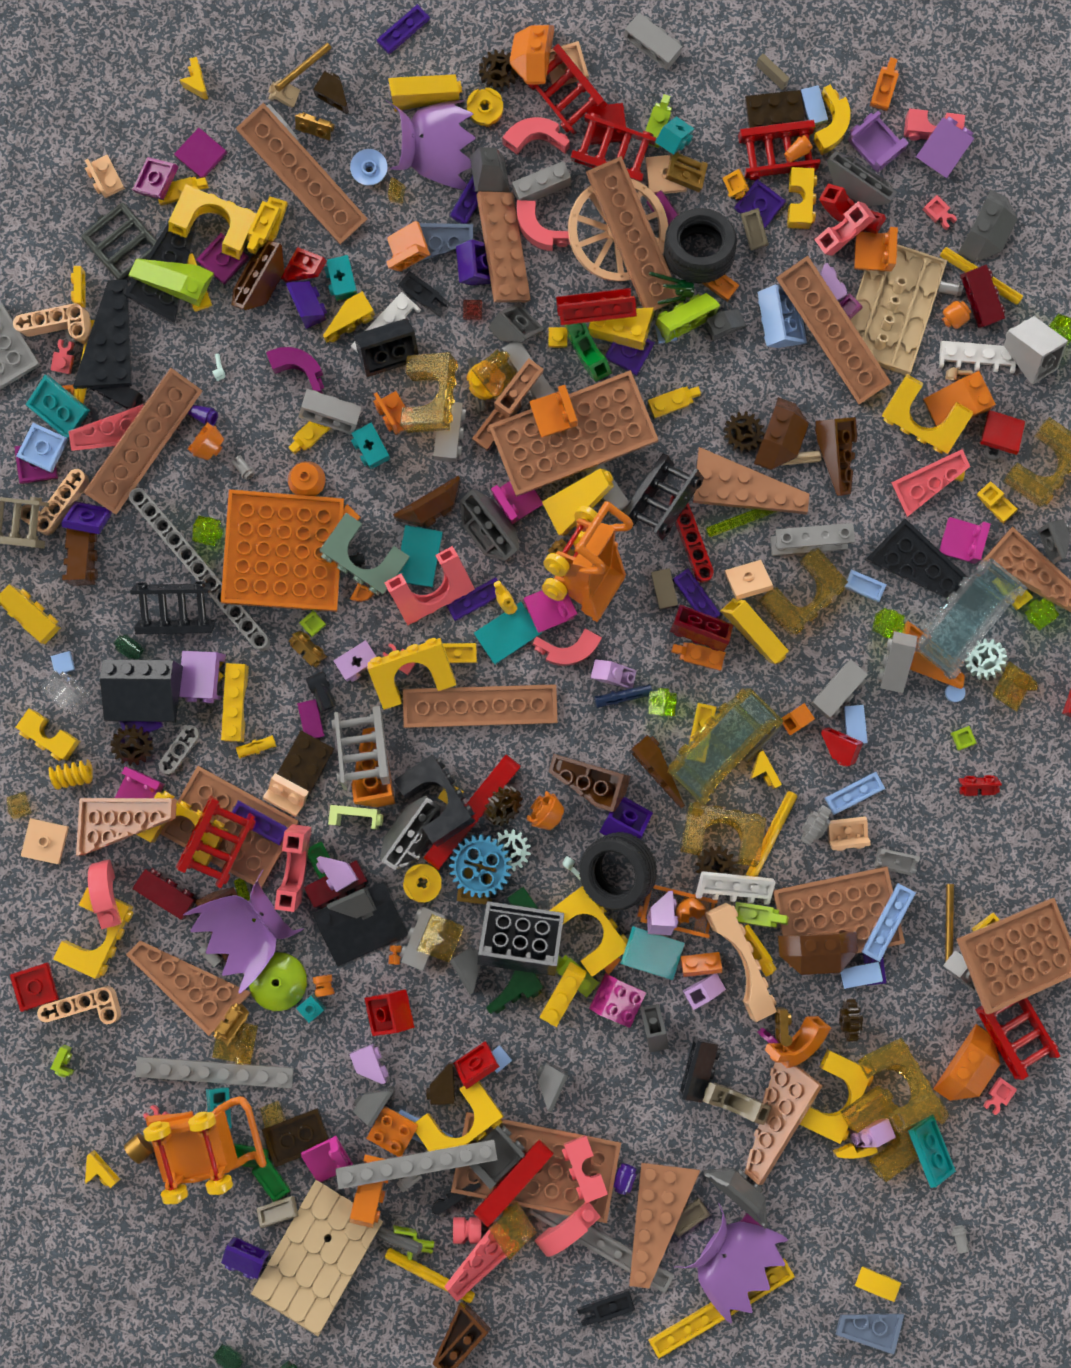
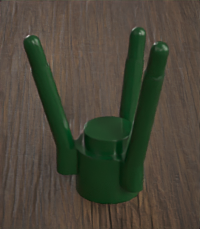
M649 272L650 276L678 283L677 285H663L664 288L675 289L676 295L679 296L660 300L657 302L659 305L685 301L686 298L693 297L694 284L692 282Z

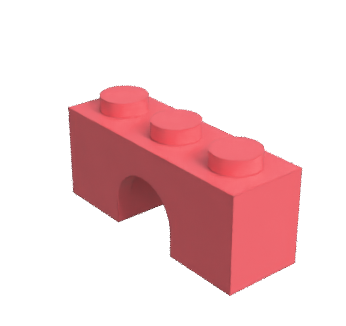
M909 108L905 119L904 137H908L912 141L919 139L928 140L937 127L928 121V110ZM946 113L945 119L951 117L958 122L957 127L961 130L964 128L965 115Z
M858 201L844 213L845 218L842 222L834 227H828L814 239L824 254L833 256L876 219L865 203Z
M584 1135L564 1143L565 1149H562L565 1160H570L572 1168L569 1171L572 1179H577L580 1186L576 1188L580 1200L584 1198L585 1203L608 1195L600 1173L588 1176L582 1171L584 1160L594 1156L587 1136Z

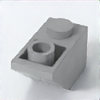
M954 951L943 966L955 978L976 993L975 985L963 956Z

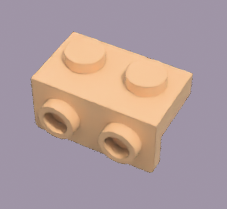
M866 816L831 820L828 826V841L832 850L843 851L846 848L861 849L865 846H870Z

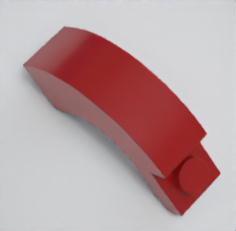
M832 184L826 186L819 198L824 209L839 222L844 220V213L856 204L848 197L843 187ZM871 211L876 219L861 232L868 231L877 234L886 217L882 213Z

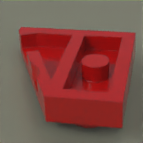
M297 247L281 279L284 282H292L319 277L327 260L322 256Z

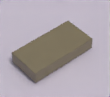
M762 54L758 58L756 66L783 91L787 87L790 78L765 54Z
M759 208L742 213L741 218L750 250L753 251L768 246L769 243Z
M670 568L651 572L659 610L678 606Z
M294 1196L256 1208L260 1228H266L299 1216Z
M700 1198L684 1207L674 1230L678 1238L710 1216Z

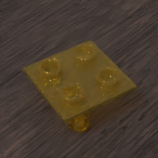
M498 349L472 370L495 400L498 399L516 375V372L507 362L510 356L507 351L499 352Z
M1008 661L992 696L1017 712L1027 690L1036 691L1038 685L1035 680H1032V676Z
M431 914L417 951L450 962L464 926L452 920Z
M243 1023L228 1046L222 1039H216L212 1058L233 1061L239 1065H243V1063L251 1065L258 1025Z
M518 1202L513 1206L508 1205L502 1212L503 1216L489 1229L508 1260L537 1233Z

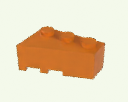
M365 1154L363 1161L367 1163L384 1159ZM389 1180L358 1186L350 1214V1223L373 1228L374 1222L378 1223L381 1213L378 1210L379 1202L383 1203L386 1191H383L384 1183L388 1184Z

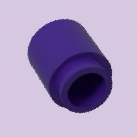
M625 1163L618 1167L613 1186L615 1187V1192L626 1195V1192L631 1193L637 1175L635 1167Z

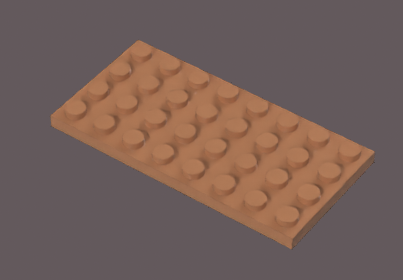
M631 370L569 394L578 422L576 427L541 437L532 409L488 425L516 497L659 441Z
M472 1112L466 1113L462 1136L466 1135L473 1126L474 1113ZM501 1119L503 1123L500 1126L505 1125L512 1133L510 1135L511 1139L514 1142L518 1140L525 1147L523 1151L525 1154L539 1139L554 1153L510 1204L567 1216L573 1214L585 1203L584 1198L581 1200L579 1198L576 1188L580 1186L577 1179H572L569 1171L572 1165L570 1160H565L562 1149H565L564 1143L584 1135ZM490 1127L488 1130H486V1134L488 1135L493 1130V1128ZM587 1136L594 1156L584 1160L582 1171L588 1176L599 1173L602 1176L608 1195L590 1201V1203L601 1217L597 1222L607 1223L621 1142ZM474 1139V1140H473L472 1142H470L469 1144H471V1143H477V1140ZM470 1166L458 1167L455 1169L451 1192L485 1199L510 1170L489 1189ZM470 1183L481 1184L473 1192L462 1190Z

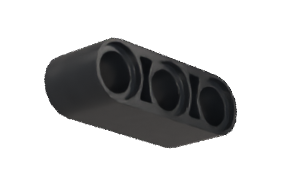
M129 386L90 388L94 392L95 390L98 391V394L109 400L113 399L115 403L126 409L139 406L144 397Z

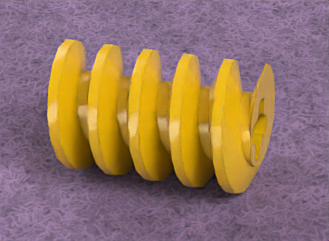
M88 759L86 765H84L82 760L79 761V767L76 766L75 762H72L71 768L65 763L63 770L60 765L56 766V771L50 766L49 778L53 787L57 790L62 787L68 788L69 785L75 787L77 784L83 785L84 782L90 784L93 779V768Z

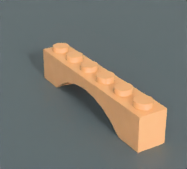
M724 903L705 912L711 929L726 938L734 946L742 959L746 976L743 1002L750 1019L758 1022L776 1013V1001L772 995H769L767 990L769 988L768 982L760 974L761 966L757 959L754 960L752 945L744 937L746 932L743 925L738 923L736 918L738 913L735 907Z

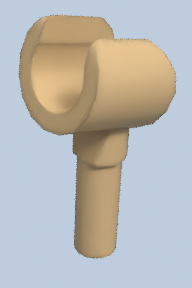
M952 367L946 371L945 379L956 380L957 375H971L973 371L958 370Z

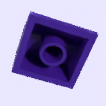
M471 239L456 246L459 283L471 286L491 284L485 244Z
M310 281L289 282L286 284L306 329L326 320L324 314L327 311L324 304H319L317 298L320 295L316 286L312 287Z
M624 797L615 812H609L599 832L603 835L624 832L641 839L653 812Z
M233 1237L225 1248L221 1263L230 1271L238 1270L242 1272L246 1278L258 1279L270 1252Z

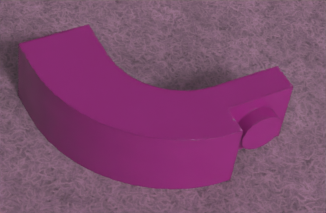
M280 347L266 352L275 374L288 369L300 370L308 376L312 389L323 394L321 389H324L321 378H318L323 376V372L317 361L310 354L293 347Z

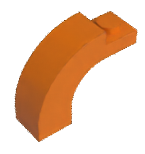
M807 1016L798 1032L792 1037L793 1042L790 1046L786 1047L781 1043H769L765 1051L773 1061L781 1062L786 1068L794 1067L804 1062L817 1051L826 1039L831 1027L818 1016Z

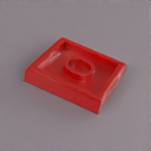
M623 103L608 104L603 109L599 105L593 106L587 112L588 115L595 113L601 116L603 120L626 127ZM596 126L590 144H602L607 129ZM613 132L610 143L622 141L624 135Z
M989 410L980 444L1017 455L1020 449L1025 421Z
M48 962L10 974L20 1012L59 1000Z
M486 1041L453 1063L466 1089L500 1067Z

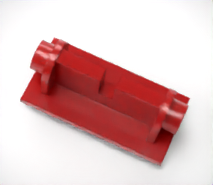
M985 775L984 778H976L975 776L958 778V781L963 786L959 788V793L964 796H978V789H981V795H996V793L1000 792L999 786H1002L999 779L993 775Z

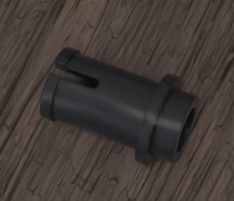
M357 552V555L349 556V559L355 566L362 567V565H365L363 553Z

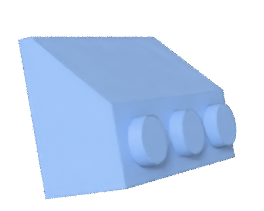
M775 284L759 291L758 303L761 310V321L764 328L766 346L781 348L806 344L803 319L781 285Z

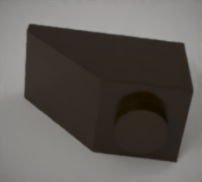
M324 71L313 88L315 97L348 114L349 110L340 77L335 73Z
M453 1061L449 1062L430 1083V1088H426L427 1100H430L431 1105L455 1103Z

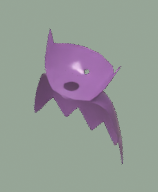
M464 100L447 101L426 106L416 111L412 119L398 107L391 104L400 113L402 150L399 165L390 169L405 170L412 167L420 175L428 179L464 190L467 184L458 174L471 168V161L460 150L475 140L472 134L459 125V123L473 115L472 112L455 106V104L462 103Z
M262 872L252 888L250 902L239 896H228L210 901L183 914L185 916L201 913L190 930L191 932H213L206 954H229L222 972L223 976L245 973L239 993L247 989L266 967L276 951V939L288 938L304 929L293 931L275 911L274 906L259 885L258 880Z
M720 1206L723 1213L721 1227L710 1239L700 1258L694 1264L687 1267H674H698L699 1282L705 1294L718 1312L729 1323H732L730 1309L748 1313L753 1312L748 1298L749 1291L770 1290L764 1267L785 1266L775 1244L786 1242L788 1239L767 1228L764 1229L751 1223L736 1222L727 1225L725 1214Z

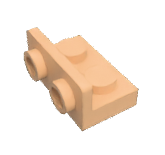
M108 155L93 162H90L89 159L85 160L87 164L85 170L90 178H94L96 183L93 186L98 194L102 193L104 198H107L125 189Z
M275 773L271 778L269 788L264 794L263 800L296 817L305 805L309 791Z

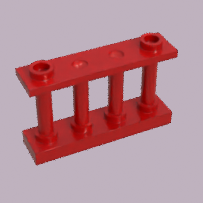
M557 44L553 47L557 54L554 55L555 58L548 64L547 75L559 64L562 65L563 63L568 67L566 73L545 92L538 84L528 85L532 90L536 89L561 119L562 123L560 125L567 133L570 131L574 135L577 132L572 126L593 106L599 105L603 109L608 104L564 49ZM576 77L579 81L578 86L555 106L549 98L570 78ZM587 91L590 94L589 101L566 120L561 111L582 92L585 93Z
M595 113L585 114L584 120L589 125L581 148L578 151H572L571 161L590 168L607 163L605 155L613 132L624 135L617 158L622 156L624 160L631 138L642 141L633 167L627 168L630 178L642 183L644 174L641 173L640 168L648 145L655 146L656 137H653L654 134L647 131L641 133L603 120L601 116ZM599 126L607 130L598 155L593 157L588 155L587 151L595 127Z
M814 120L740 129L738 135L739 143L747 145L750 168L745 170L744 178L757 180L762 176L790 173L792 167L814 168V171H816L821 161L820 159H812L811 150L810 153L804 155L805 161H792L789 163L786 159L787 163L776 164L772 143L774 139L781 138L786 152L791 147L792 136H806L809 140V136L813 134L815 128ZM763 140L766 147L768 166L757 167L754 143L755 141Z
M631 288L556 297L557 314L560 316L561 325L637 316L635 296H631Z
M210 796L176 868L183 873L187 869L190 870L192 868L216 878L215 884L218 888H222L223 884H227L230 878L229 871L248 831L253 830L256 821L254 820L255 816L251 813L248 814L247 818H244L221 808L218 804L219 800ZM217 814L242 825L243 827L239 835H233L211 825L210 820L212 816ZM209 832L234 843L230 854L204 844L201 840L203 834ZM200 850L226 861L222 871L219 872L194 861L192 857L195 851Z
M1029 997L1017 1001L1024 1013L1003 1026L998 1023L997 1015L1017 1002L991 1014H986L983 1006L975 1009L1014 1079L1018 1080L1027 1078L1029 1076L1026 1072L1027 1067L1044 1056L1049 1055L1050 1058L1060 1057L1057 1044L1048 1035L1028 1000ZM1029 1020L1034 1030L1013 1043L1009 1042L1006 1037L1007 1032ZM1038 1037L1043 1048L1026 1059L1020 1060L1016 1054L1017 1050Z

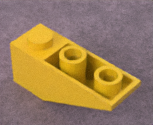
M363 291L345 301L323 334L326 343L329 341L335 342L343 333H351L359 324H367L372 321L375 313Z

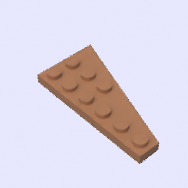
M699 447L697 469L704 477V480L694 493L693 503L798 514L808 513L809 493Z
M1014 527L1006 532L980 562L1071 612V580Z
M80 798L76 856L86 855L176 819L177 799Z
M139 941L126 954L208 1036L214 1033L221 1020H226L224 1016L231 1005L243 1003L251 994L247 990L239 993L240 987L142 941Z
M775 1062L774 1067L770 1071L771 1079L769 1087L766 1088L763 1103L771 1106L765 1125L759 1124L758 1129L755 1130L754 1145L750 1149L744 1172L758 1185H763L823 1086L797 1065L786 1068L781 1062Z
M641 1163L629 1286L650 1288L699 1175V1169Z

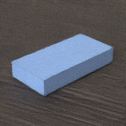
M819 85L801 89V97L807 120H814L815 125L828 122Z
M850 570L843 588L879 603L887 584Z
M864 705L844 706L846 735L863 743H868Z
M879 962L844 968L841 972L844 989L883 981Z

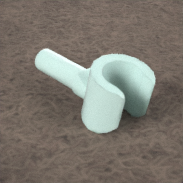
M215 354L218 369L212 372L216 380L219 381L224 379L226 375L221 365L220 354Z
M566 856L562 863L563 866L573 872L580 880V873L573 867L576 861Z

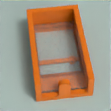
M655 885L650 894L645 897L643 906H639L637 917H640V922L647 923V915L650 908L668 891H673V899H676V908L683 900L691 897L696 898V895ZM703 896L701 899L697 898L707 911L715 908V904L718 902V900ZM705 914L700 919L690 917L689 923H680L678 921L677 928H674L676 931L705 938L710 937V924Z

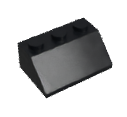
M408 318L354 335L357 352L366 377L420 361L415 331Z
M694 1037L679 1091L682 1099L704 1102L703 1098L709 1079H713L715 1074L714 1061L718 1060L721 1049L718 1048L719 1045L717 1043Z

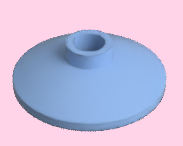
M374 149L359 151L354 155L350 164L353 178L358 183L366 186L381 182L386 176L388 169L385 157ZM368 167L373 168L371 172L366 171Z

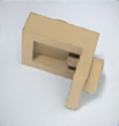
M282 79L275 83L273 82L268 91L270 93L268 99L271 101L276 99L293 108L300 89L288 84L278 92L275 85Z

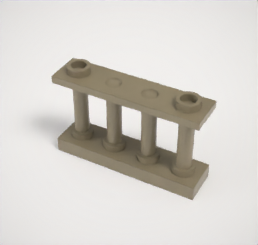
M0 497V544L45 549V541L38 540L36 533L39 506L49 507V503L42 502V498L30 497V500ZM5 502L14 503L12 527L9 537L3 536L2 532ZM22 504L31 505L29 533L26 535V539L20 538L21 534H19Z

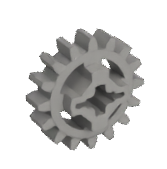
M822 805L817 812L813 811V813H810L802 826L804 834L801 837V841L810 845L814 839H819L823 836L830 824L828 818L831 810Z

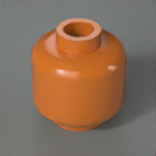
M954 301L943 310L944 318H942V321L948 328L952 326L954 329H958L970 320L969 314L971 310L964 301Z

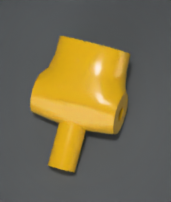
M496 581L494 587L496 588L495 594L499 606L508 615L515 613L517 605L512 595L500 581Z

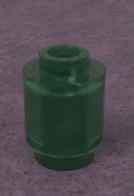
M127 634L118 636L114 642V645H116L115 650L129 660H138L144 651L141 644Z
M223 1343L212 1357L222 1368H240L244 1362L241 1360L243 1355L228 1344L225 1346Z

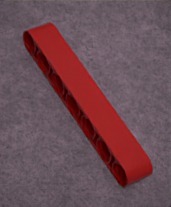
M506 754L466 803V806L469 804L474 810L475 815L473 817L476 821L440 846L433 845L423 859L439 870L454 852L453 850L458 847V843L462 842L467 833L470 832L479 818L482 817L484 811L487 810L485 805L490 802L488 798L493 796V792L497 793L499 787L503 789L520 769L521 765Z

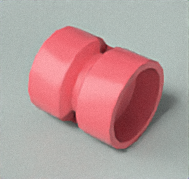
M465 1217L453 1218V1244H465L466 1241H469L470 1244H478L482 1239L481 1220L477 1217H470L469 1220H466Z

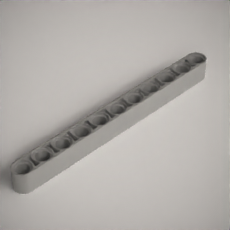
M512 341L501 348L504 356L508 357L507 360L515 372L521 369L528 358L532 360L520 341ZM543 374L529 390L534 400L555 393ZM600 464L583 472L588 476L600 468L606 469L604 464ZM613 479L614 487L602 498V501H609L624 512L629 501Z
M140 488L133 489L129 494V499L197 581L209 583L211 580H216V586L210 588L208 594L254 648L260 651L268 649L270 639L242 605L221 604L222 581L151 497ZM138 495H144L141 502H136ZM156 509L155 514L149 517V510ZM168 523L167 529L160 531L161 524ZM175 537H179V543L172 545V540ZM187 551H191V558L185 560L184 554ZM203 565L204 571L201 574H196V568ZM236 608H240V615L238 617H233L232 611ZM251 622L253 628L251 631L246 632L244 626ZM259 637L265 638V643L262 646H257L256 644Z

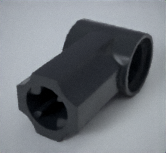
M324 671L306 678L311 693L314 694L321 712L337 706Z

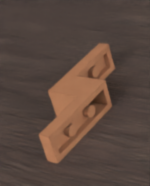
M528 358L494 402L495 409L472 438L475 443L486 451L489 450L494 443V439L488 425L516 415L521 408L522 399L544 372L542 367Z

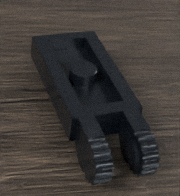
M411 271L398 284V288L439 317L443 313L432 303L437 300L446 308L450 305L446 299L439 295L438 291Z
M470 1183L462 1190L473 1192L481 1184ZM450 1190L446 1194V1199L439 1198L433 1203L431 1211L439 1215L468 1195L453 1193Z
M629 1289L595 1300L591 1304L577 1308L578 1314H584L594 1310L595 1316L586 1317L581 1320L582 1326H587L635 1311V1306Z

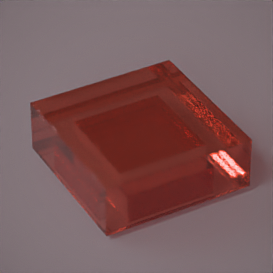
M463 300V320H482V300Z

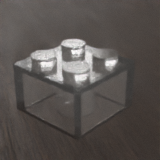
M54 671L39 687L67 714L77 717L93 700L89 696L91 694L89 690L84 686L75 684L77 680L69 673L66 674L63 671L62 673Z

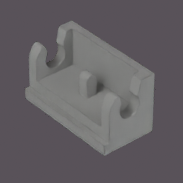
M878 848L874 868L888 866V871L912 876L917 872L915 866L919 862L920 857Z

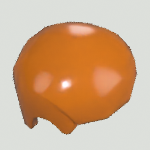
M691 897L679 903L675 916H677L680 923H689L690 917L700 919L707 909L700 900Z

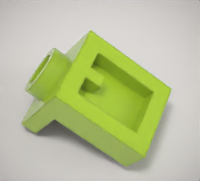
M67 1045L60 1047L50 1068L55 1071L56 1075L64 1078L74 1073V1070L64 1066V1064L67 1065L72 1057L70 1053L72 1047Z

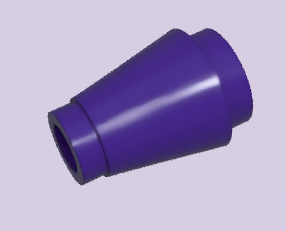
M193 405L188 411L190 416L204 425L208 422L213 426L218 419V412L214 408Z

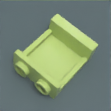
M330 805L328 824L340 826L342 814L372 817L371 829L379 830V826L383 825L384 815L380 814L381 810Z

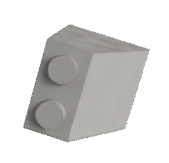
M1033 316L1007 331L1004 347L1031 384H1035L1059 368L1068 340Z

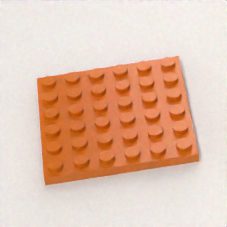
M229 489L221 604L337 612L340 570L337 568L338 564L333 561L329 563L321 557L320 549L343 518L344 499Z

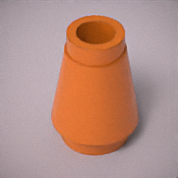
M806 136L798 137L784 153V156L791 163L810 153L813 146Z

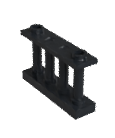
M662 453L624 510V513L631 518L633 526L637 521H641L655 528L653 532L661 541L670 533L672 526L704 480V477L696 468L691 475L675 468L674 462L664 453ZM668 474L686 481L681 490L663 483ZM659 489L676 497L670 506L653 499ZM648 505L665 512L660 522L642 514Z
M196 581L194 584L136 583L130 590V594H139L141 620L134 627L135 635L212 633L215 628V622L206 617L204 593L209 592L211 583H205L204 581ZM185 593L197 594L199 615L197 620H189L187 618ZM147 594H158L159 621H151L149 619ZM166 594H177L180 619L170 620L168 618Z

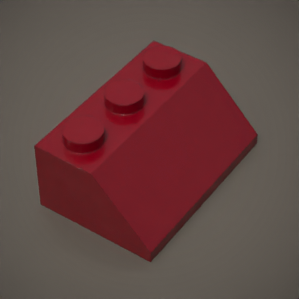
M679 605L670 632L678 637L688 638L696 644L709 646L712 650L724 652L729 644L734 625Z

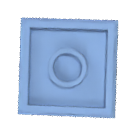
M32 423L16 457L52 473L69 439Z

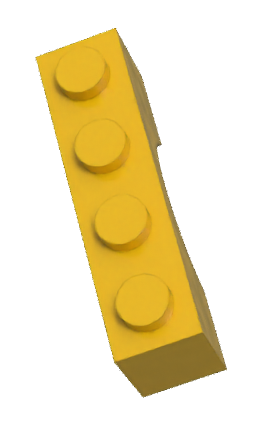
M226 663L221 740L225 742H244V698L248 686L249 666L246 664Z

